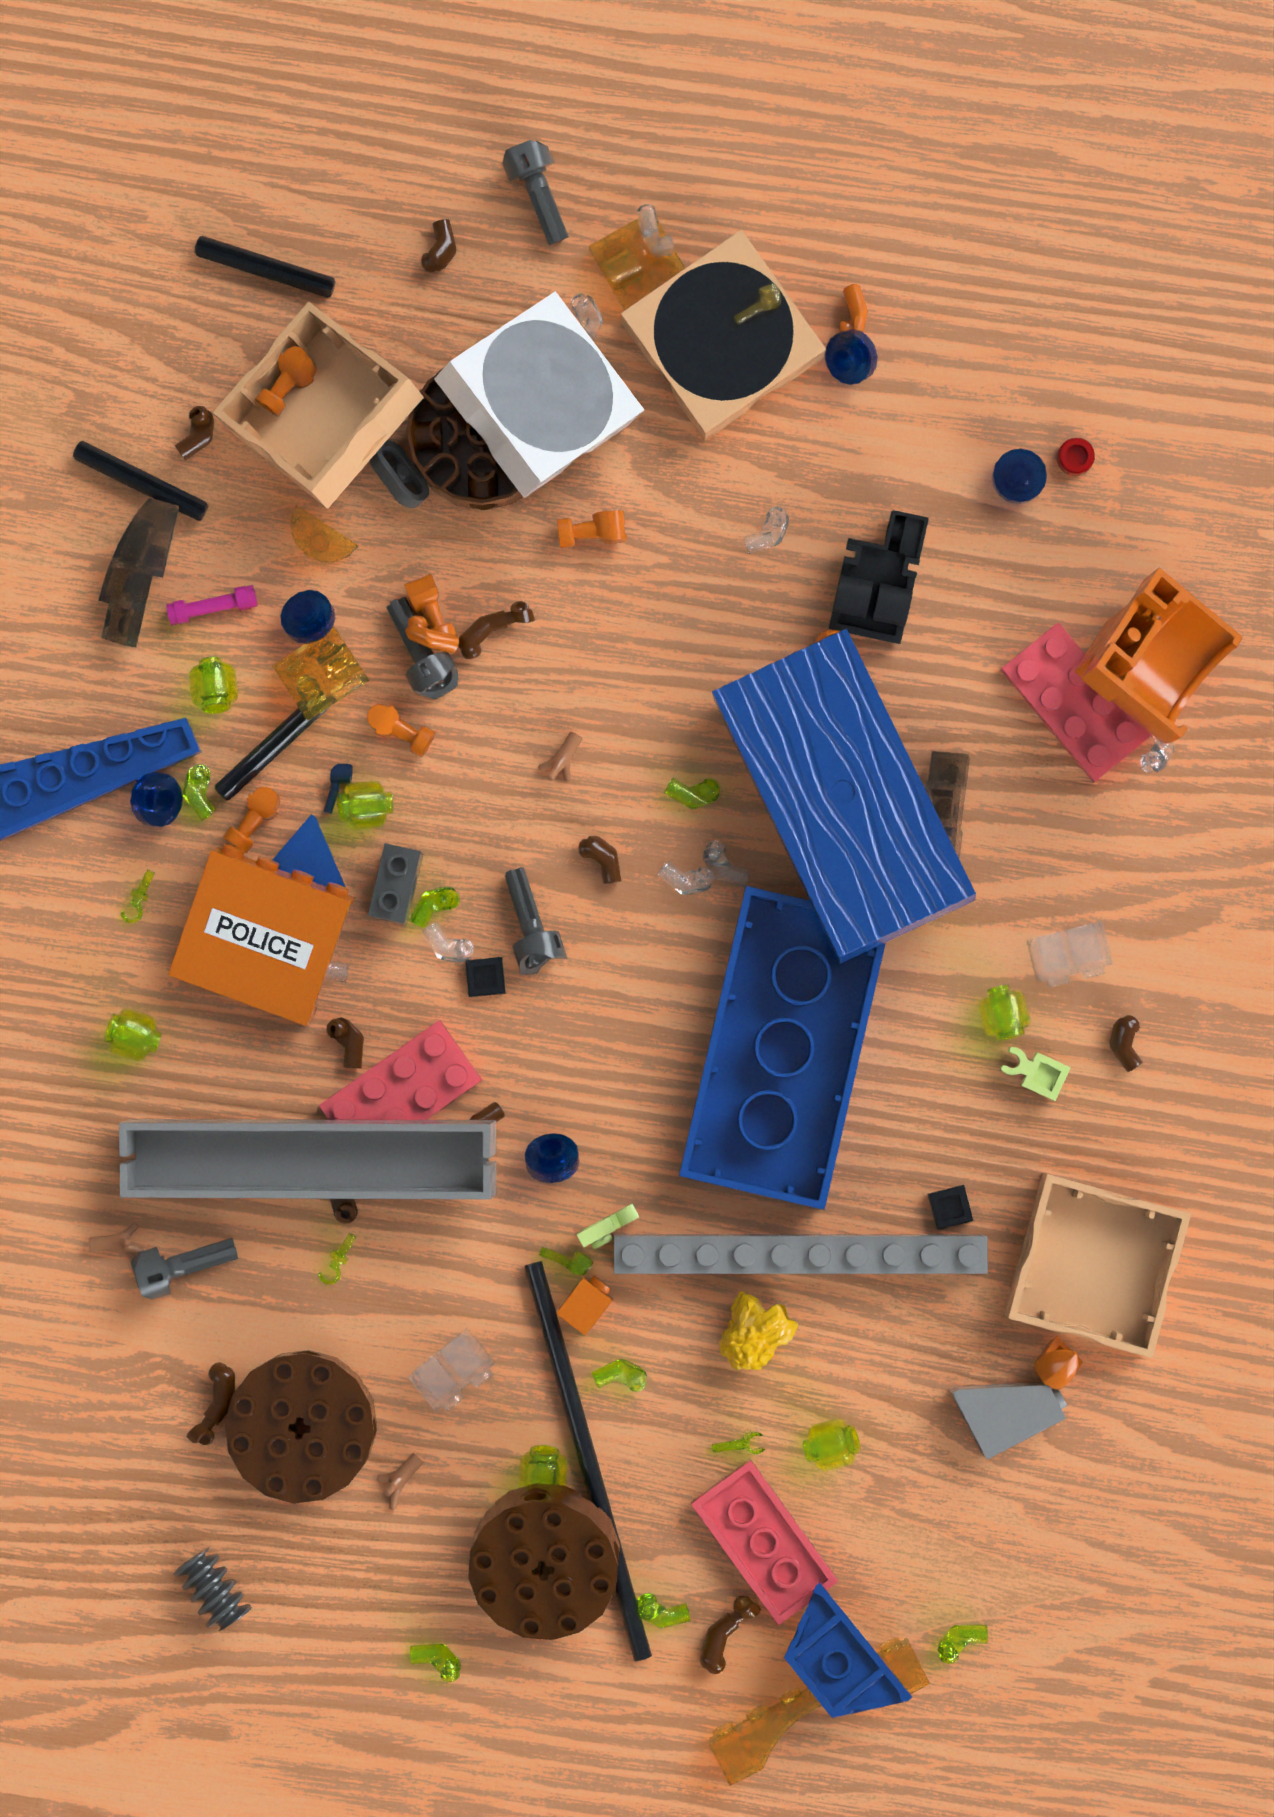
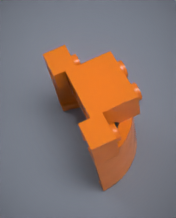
M1157 568L1142 581L1128 605L1105 622L1074 672L1108 702L1112 701L1159 741L1169 744L1183 737L1188 729L1186 725L1179 727L1175 725L1176 719L1184 705L1208 674L1230 652L1238 647L1242 636L1161 568Z

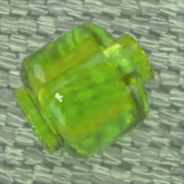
M219 657L203 658L199 661L198 665L189 671L188 680L191 701L196 707L201 708L204 713L219 714L226 712L238 699L235 668L231 664L221 661Z
M374 780L348 783L343 793H338L337 796L340 821L346 822L348 827L353 830L382 827L386 822L387 814L393 813L391 792H385L382 784Z
M1009 985L988 989V997L982 999L978 1004L985 1033L988 1036H995L997 1041L1009 1040L1024 1035V1029L1031 1023L1024 994L1018 990L1010 991Z
M125 1008L118 1015L114 1013L111 1015L105 1031L104 1042L108 1043L112 1054L134 1061H142L148 1052L155 1053L157 1051L162 1033L156 1031V1020L153 1016Z
M833 1419L814 1424L810 1427L808 1439L803 1440V1450L808 1462L814 1461L819 1470L829 1471L852 1465L856 1454L860 1453V1441L854 1425H848L843 1419Z
M535 1445L531 1447L530 1451L524 1453L520 1458L519 1488L535 1483L566 1486L567 1459L554 1446Z

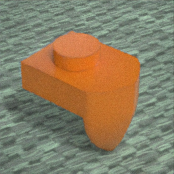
M1056 1336L1047 1343L1034 1365L1044 1384L1061 1390L1071 1382L1083 1361L1078 1357L1077 1352L1072 1351Z

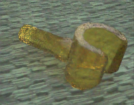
M776 284L767 285L758 290L761 301L754 303V305L734 316L738 325L758 312L773 310L780 306L782 299Z

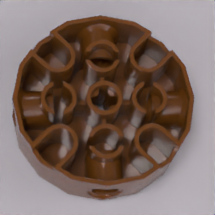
M442 368L420 389L419 392L424 398L409 415L406 432L416 469L433 492L456 506L489 510L515 503L523 496L493 458L484 440H477L475 434H478V432L465 421L434 380L443 370Z
M312 1350L281 1353L253 1369L232 1395L225 1421L228 1453L242 1478L265 1496L293 1504L324 1500L348 1486L369 1459L377 1432L374 1400L359 1375L337 1357ZM300 1417L304 1418L305 1425H310V1429L306 1430L303 1435L299 1434L297 1428H293V1424Z
M535 1483L508 1491L495 1502L493 1507L486 1511L474 1532L470 1549L468 1579L478 1605L498 1626L523 1638L555 1640L580 1633L603 1615L616 1591L620 1544L611 1519L600 1507L597 1508L591 1501L581 1497L580 1492L564 1485Z

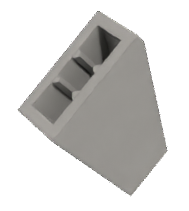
M1043 1382L955 1386L949 1389L978 1447L987 1460L1066 1419L1062 1409L1067 1407V1404L1061 1392L1054 1388L1051 1389Z

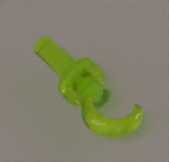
M147 869L138 889L132 888L130 894L133 896L130 904L138 910V915L136 918L131 919L122 911L121 917L126 922L136 923L142 918L143 908L140 904L142 901L147 902L149 898L146 891L155 872Z
M348 1233L339 1250L331 1252L330 1257L333 1260L329 1266L336 1272V1277L328 1280L320 1272L319 1278L324 1284L332 1285L339 1281L341 1277L339 1266L340 1264L346 1265L348 1262L346 1254L357 1238L354 1234Z

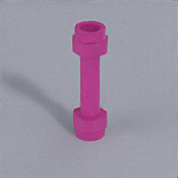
M253 585L234 588L235 593L186 603L183 599L166 604L170 624L173 626L190 623L191 617L238 607L240 611L257 607Z

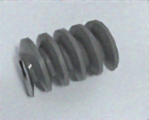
M208 1547L178 1567L173 1575L175 1577L188 1576L182 1585V1589L186 1590L195 1587L196 1591L189 1600L191 1603L203 1600L204 1604L199 1609L198 1614L211 1613L212 1617L206 1623L207 1628L219 1625V1631L248 1613L252 1607L250 1604L238 1606L244 1594L240 1591L229 1593L236 1582L234 1579L221 1580L228 1569L226 1566L213 1568L219 1560V1555L212 1554L206 1556L205 1554L210 1548Z

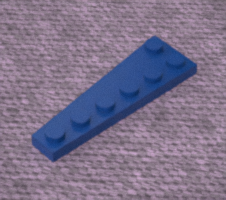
M182 718L139 729L131 733L107 737L106 739L88 744H80L68 749L36 755L29 759L1 764L0 841L202 753L188 719Z

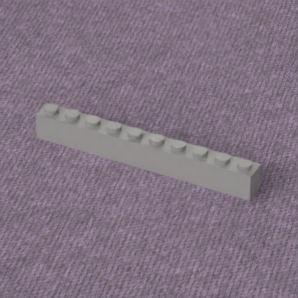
M614 1234V1274H988L987 1236L984 1234Z

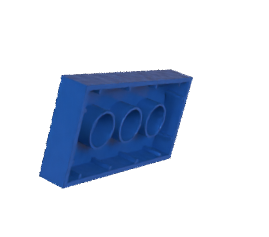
M847 628L712 691L714 702L840 964L975 901L976 892Z
M749 886L745 887L679 1176L825 1210L886 943L840 964L809 900Z

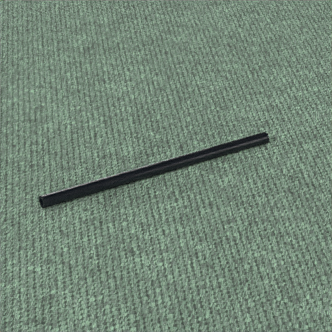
M542 1261L525 1265V1271L589 1500L597 1508L600 1507L611 1519L620 1544L615 1593L634 1661H641L650 1658L652 1653Z

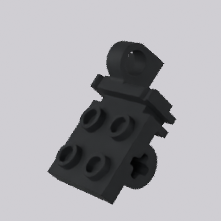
M892 510L884 545L848 538L846 550L856 553L854 558L844 556L829 629L842 631L847 628L850 634L901 644L917 576L916 571L908 570L909 563L919 565L928 517Z

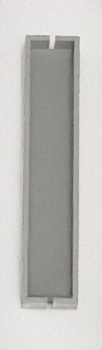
M128 1119L119 1123V1156L127 1157L136 1153V1159H130L120 1164V1197L492 1199L496 1195V1161H489V1158L496 1154V1120Z

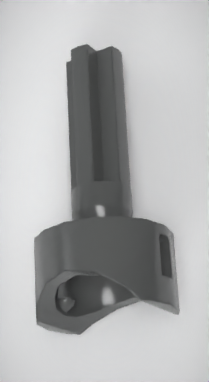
M529 140L507 149L502 164L508 180H525L526 189L548 244L551 245L568 238V233L548 182L542 173L546 171V167L554 164L548 146L538 141Z
M406 597L392 600L386 608L415 663L405 674L412 690L415 693L432 699H437L449 693L458 686V670L450 654L447 652L434 654L432 649L409 640L405 629L408 628V619L415 615Z
M520 867L516 870L507 871L505 875L506 882L524 938L512 946L521 975L537 974L550 959L568 958L559 931H544L525 868Z
M229 1238L171 1256L166 1260L163 1255L160 1256L158 1248L154 1247L138 1252L132 1259L131 1265L141 1295L153 1300L171 1294L169 1284H171L170 1278H178L236 1260L238 1255L233 1238Z

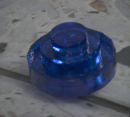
M848 329L837 333L829 340L826 346L825 361L828 370L834 378L841 383L853 385L861 383L873 375L877 367L878 355L875 345L866 334L859 330Z
M1022 448L1010 450L1003 454L994 465L992 473L993 487L998 495L1007 502L1015 504L1028 503L1035 499L1045 487L1047 479L1046 466L1041 458L1034 452Z
M313 590L298 592L290 597L283 606L280 615L281 625L287 635L297 643L303 644L314 643L324 638L333 628L336 619L335 609L328 598L319 591Z
M151 772L144 774L136 781L131 791L130 803L132 812L137 820L145 825L163 827L169 825L177 818L182 808L183 796L181 787L175 778L169 774Z
M552 1133L537 1137L526 1148V1169L531 1177L540 1182H562L570 1178L578 1169L580 1163L578 1146L571 1138L562 1134Z

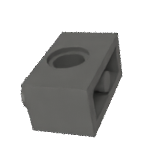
M387 843L384 844L368 916L407 925L424 855L421 851Z

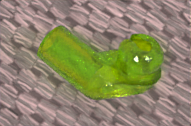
M672 778L664 794L690 809H697L712 804L718 799L720 785L715 779L707 778L702 783L688 787Z
M644 1593L637 1600L639 1616L658 1628H666L691 1621L687 1603L665 1608L657 1603L656 1596L653 1593Z
M427 1644L410 1646L411 1665L431 1663L441 1674V1679L445 1682H454L460 1677V1660L446 1645Z

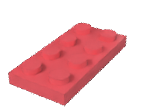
M1058 622L1001 668V671L1094 783L1152 735L1112 701L1108 702L1074 672L1085 654Z
M438 1020L321 1103L319 1107L329 1120H427L481 1082L482 1078L441 1020Z
M751 1459L691 1502L692 1507L778 1626L809 1604L813 1590L819 1582L826 1591L839 1582Z

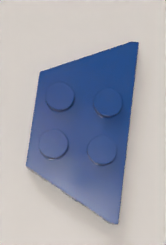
M311 814L273 858V861L279 863L278 869L292 874L293 870H299L314 876L313 882L327 887L328 882L346 887L319 826L320 824L317 818Z
M819 1582L813 1590L812 1597L805 1613L802 1615L784 1659L831 1718L911 1700L913 1697Z

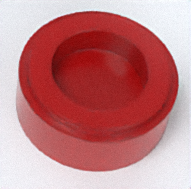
M1083 438L1068 439L1062 444L1057 453V462L1060 469L1071 476H1079L1086 473L1095 460V452L1092 445Z

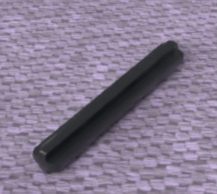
M199 236L195 245L194 252L198 257L326 298L331 297L335 289L336 281L333 277L215 239Z
M80 441L74 449L73 457L75 460L197 521H201L208 510V504L205 501L85 441Z
M317 690L215 785V790L225 800H230L320 717L331 706V700L322 691Z

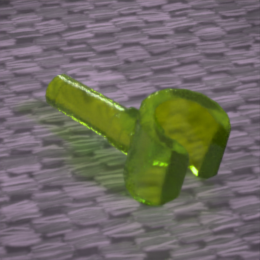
M542 1247L539 1253L542 1257L560 1263L576 1275L586 1274L593 1264L590 1258L578 1250L571 1259L545 1247Z
M749 1431L743 1435L742 1439L712 1444V1451L717 1453L745 1449L749 1453L758 1455L765 1448L751 1449L749 1441L752 1437L763 1436V1434Z

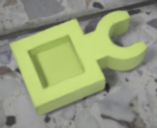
M1009 1047L1008 1052L1017 1056L1018 1065L1015 1068L1001 1065L999 1069L1007 1075H1024L1020 1086L1056 1101L1071 1067L1038 1052H1035L1032 1061H1030L1021 1049Z
M632 1203L577 1232V1236L583 1248L591 1244L595 1250L613 1240L610 1233L639 1218V1215Z

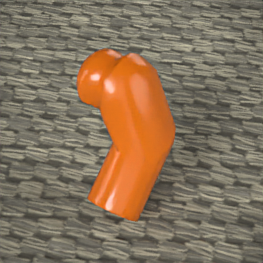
M851 284L843 290L850 312V320H844L839 323L841 338L846 341L851 338L857 340L864 334L868 313L860 285Z
M412 616L408 619V628L405 629V633L409 640L430 649L452 654L456 652L459 644L457 635L427 629L428 622L421 616Z

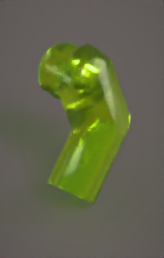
M197 764L191 767L186 774L183 796L201 821L214 814L216 809L206 797L211 771L206 765Z
M448 886L425 891L409 921L425 929L434 912L453 910L459 905V894L455 889Z
M618 1359L591 1371L598 1388L614 1381L630 1387V1390L633 1392H640L647 1386V1374L643 1368L626 1359Z
M987 1625L952 1626L939 1641L937 1650L940 1660L946 1664H953L957 1662L960 1653L967 1644H987Z

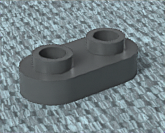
M387 440L369 462L399 504L407 508H417L429 496V486L404 450L395 442Z

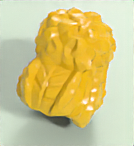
M740 1291L731 1306L732 1319L728 1322V1328L722 1333V1339L719 1341V1351L724 1357L728 1358V1362L736 1370L741 1368L745 1370H762V1367L767 1365L768 1361L775 1355L777 1347L786 1345L788 1341L792 1340L798 1328V1323L795 1320L789 1319L784 1305L776 1304L765 1311L758 1298Z

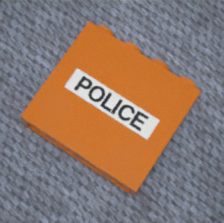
M223 844L222 848H214L210 851L168 975L308 1026L313 1021L317 1009L315 1004L349 907L355 902L356 897L348 895L349 889L341 885L328 882L326 887L313 882L314 876L306 872L293 870L292 874L282 871L278 869L279 863L273 860L258 857L257 861L244 857V850L235 846Z

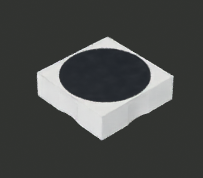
M556 291L451 360L434 378L465 421L481 435L493 458L524 498L560 474L577 457L593 451L626 428L644 411V408Z

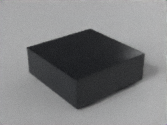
M502 957L465 960L469 997L506 994Z
M964 1185L927 1193L937 1230L973 1221Z

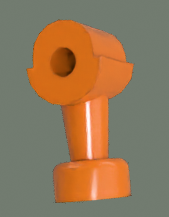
M298 346L288 348L283 355L280 353L278 358V365L281 370L280 376L271 390L262 389L255 398L263 408L277 417L286 407L282 399L294 386L302 388L314 381L313 377L317 370L316 364Z
M624 511L597 512L592 515V521L572 524L570 518L557 519L560 548L574 546V539L599 538L605 544L627 541L624 527Z
M431 573L404 584L416 614L422 612L432 630L457 635L452 623H444L438 604V588Z
M376 704L370 708L367 714V721L375 730L377 736L390 737L393 735L411 743L410 751L420 757L424 756L436 734L435 731L426 726L421 727L418 731L402 720L397 710L391 704L389 707L383 704Z
M260 787L253 794L249 793L247 798L249 809L238 829L231 826L223 836L224 839L234 846L244 850L246 854L254 844L253 840L249 838L264 820L273 819L279 814L276 811L280 806V797L269 787Z

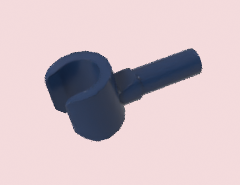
M337 764L331 769V785L324 812L332 814L340 784L352 783L353 766L351 764Z

